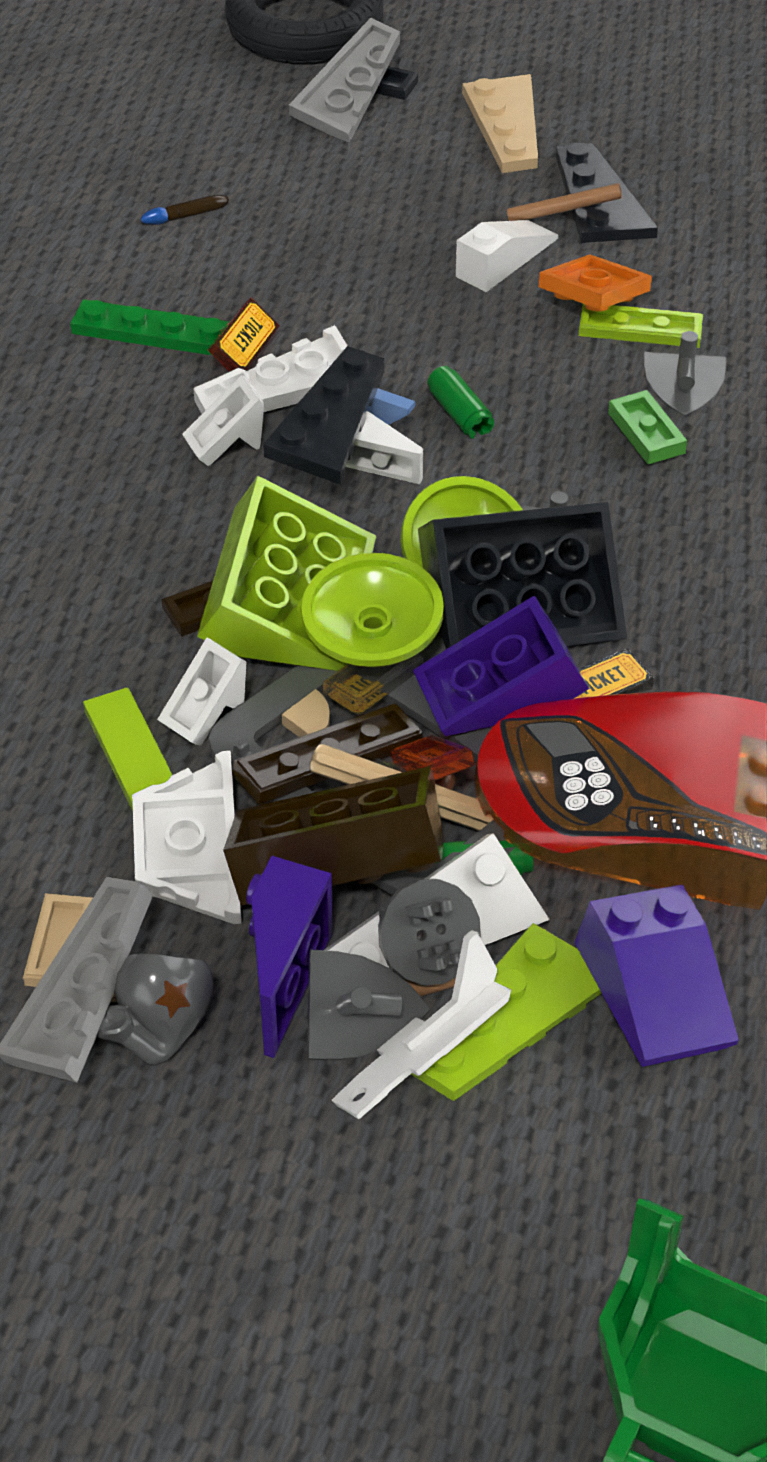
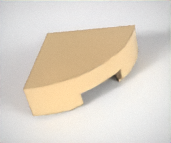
M317 689L313 690L282 714V725L298 737L329 727L330 710L326 699Z

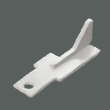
M471 930L463 938L452 999L426 1021L415 1017L377 1049L381 1056L360 1072L332 1099L339 1108L360 1119L411 1073L420 1076L508 1002L511 989L494 982L497 968L478 932ZM365 1093L360 1100L353 1101L357 1095Z

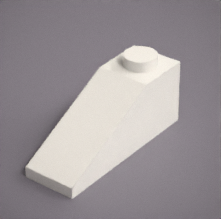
M529 220L481 222L457 240L456 277L487 292L556 241L558 234Z
M366 411L362 431L358 432L351 460H347L345 467L420 484L423 479V448Z

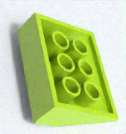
M257 476L234 508L197 637L203 640L209 638L238 657L343 671L347 667V663L325 654L307 635L302 621V598L310 581L329 564L348 556L373 553L376 535Z

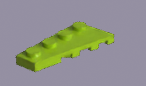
M532 923L496 964L497 973L494 982L511 989L508 1002L420 1076L411 1073V1075L452 1101H455L507 1064V1060L527 1046L531 1047L544 1038L546 1032L566 1018L570 1019L585 1009L590 1001L602 993L577 948Z

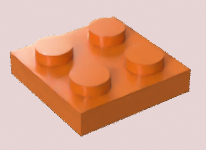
M589 254L541 271L538 287L553 292L554 296L558 299L575 300L583 303L588 310L606 311L609 309V306L620 302L632 301L634 297L649 292L652 276Z

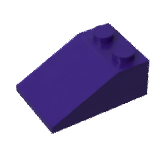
M535 596L413 670L440 730L445 736L491 727L517 709L541 702L574 699L590 689L559 632Z
M271 856L262 875L255 874L252 878L247 892V904L252 905L253 915L249 925V935L254 937L264 1055L275 1058L309 986V951L325 950L333 936L331 873Z
M683 885L589 902L574 943L641 1067L719 1051L737 1045L739 1039L706 923Z

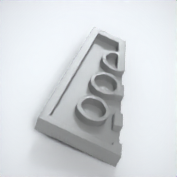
M370 18L289 104V115L326 134L350 142L400 44V31Z
M111 877L105 878L0 1043V1058L4 1062L19 1068L78 1082L115 991L117 973L130 954L153 897V894L141 882Z

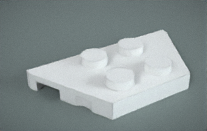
M222 751L215 755V763L194 773L187 768L172 775L163 784L151 785L132 795L135 882H141L154 897L232 924H242L240 902L223 852L235 813L231 752Z

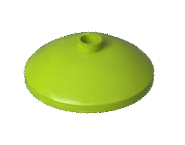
M456 476L439 480L419 493L406 511L400 535L403 557L423 568L418 528L431 520L522 511L523 509L510 494L489 481L468 476Z
M363 553L339 559L318 572L304 592L301 609L305 631L310 640L321 651L344 663L375 667L399 663L424 650L439 632L443 620L444 605L438 584L418 564L391 554Z

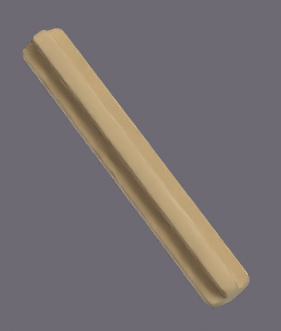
M318 744L310 762V770L312 772L347 785L402 773L401 771L325 744ZM435 784L440 818L480 831L498 817L489 803Z

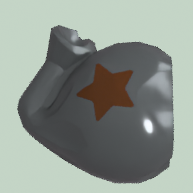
M156 954L129 955L117 973L114 994L118 1005L107 1008L98 1030L97 1038L122 1044L147 1065L154 1066L170 1059L185 1043L204 1017L211 1001L214 983L212 972L206 961Z

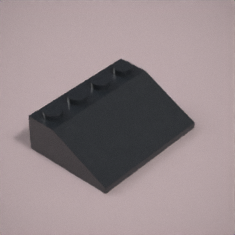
M608 502L434 519L418 528L423 569L434 578L443 597L444 612L440 630L446 649L533 596L536 597L566 646L627 639Z

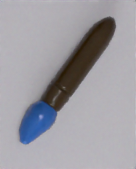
M212 195L165 208H153L143 214L141 222L160 225L168 220H177L214 211L226 206L229 199L224 195Z

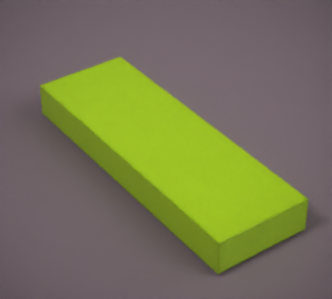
M583 304L579 336L680 346L682 333L692 331L698 335L697 348H700L703 314L618 305L609 306V309L606 311H591L586 309L585 304Z
M127 687L85 700L83 705L84 712L133 812L132 795L151 785L165 783L172 776V773Z

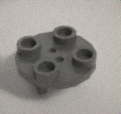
M440 879L415 880L399 888L393 896L385 899L379 909V947L387 965L402 979L420 985L445 984L456 978L464 936L473 930L478 932L481 938L480 917L472 899L458 886ZM441 924L442 932L438 934L436 928ZM422 930L423 937L418 939L417 932Z

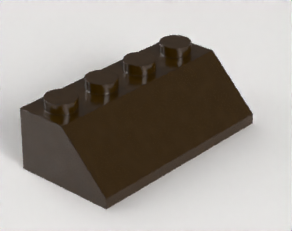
M431 766L237 810L223 852L240 905L247 904V892L250 882L255 874L262 875L271 856L331 873L332 888L337 884L356 881L359 884L375 882L386 873L404 869L409 873H417L431 868L436 862H441L444 838Z

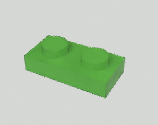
M648 390L610 400L608 414L647 464L686 454L687 439Z

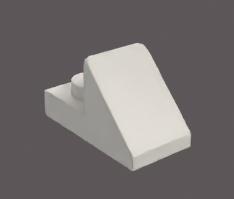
M241 375L182 435L198 459L207 466L211 465L239 437L258 450L261 444L265 403L247 378Z
M206 638L157 720L190 742L201 746L225 706L235 709L244 703L247 662L213 640Z

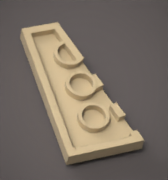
M531 74L498 79L482 78L475 82L463 83L462 94L501 172L507 173L538 168Z

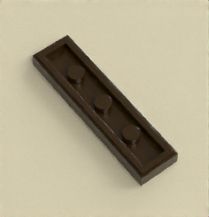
M394 703L234 760L232 774L258 804H262L329 779L310 770L311 758L318 744H325L375 762L420 743L423 732Z

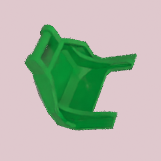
M639 1198L635 1207L627 1257L615 1287L599 1317L597 1326L619 1425L603 1462H656L633 1451L637 1440L645 1443L649 1449L676 1462H767V1296L694 1264L678 1248L684 1216L650 1200Z

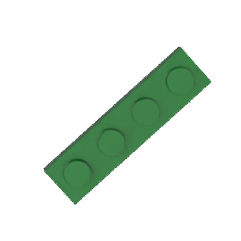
M83 299L70 323L71 334L226 358L227 354L220 348L219 341L234 322L217 318L184 315L178 312L144 309L139 306H125L105 303L99 300Z

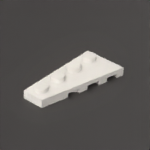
M331 326L323 330L322 338L310 342L307 338L293 343L292 351L276 358L271 353L258 359V364L255 368L248 371L237 368L195 387V403L201 414H203L243 375L265 403L264 412L297 404L348 345L336 326Z
M494 833L485 835L425 878L440 879L454 884L472 899L480 917L481 940L484 945L525 930L532 923L538 925L550 920ZM379 911L324 950L361 955L392 970L387 965L379 947ZM441 924L436 928L438 934L442 932ZM422 930L417 932L418 939L423 937Z

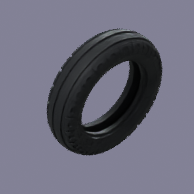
M275 0L225 1V15L229 29L234 38L245 49L265 59L281 63L289 62V64L329 62L370 18L382 22L384 11L383 0H336L348 8L335 16L325 19L293 21L274 17L261 10L263 6Z

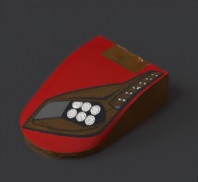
M669 691L575 698L541 702L517 709L499 720L486 735L475 766L474 785L476 796L485 816L490 814L504 830L503 837L521 851L544 862L657 889L683 885L691 897L731 906L761 910L767 896V703L706 692Z

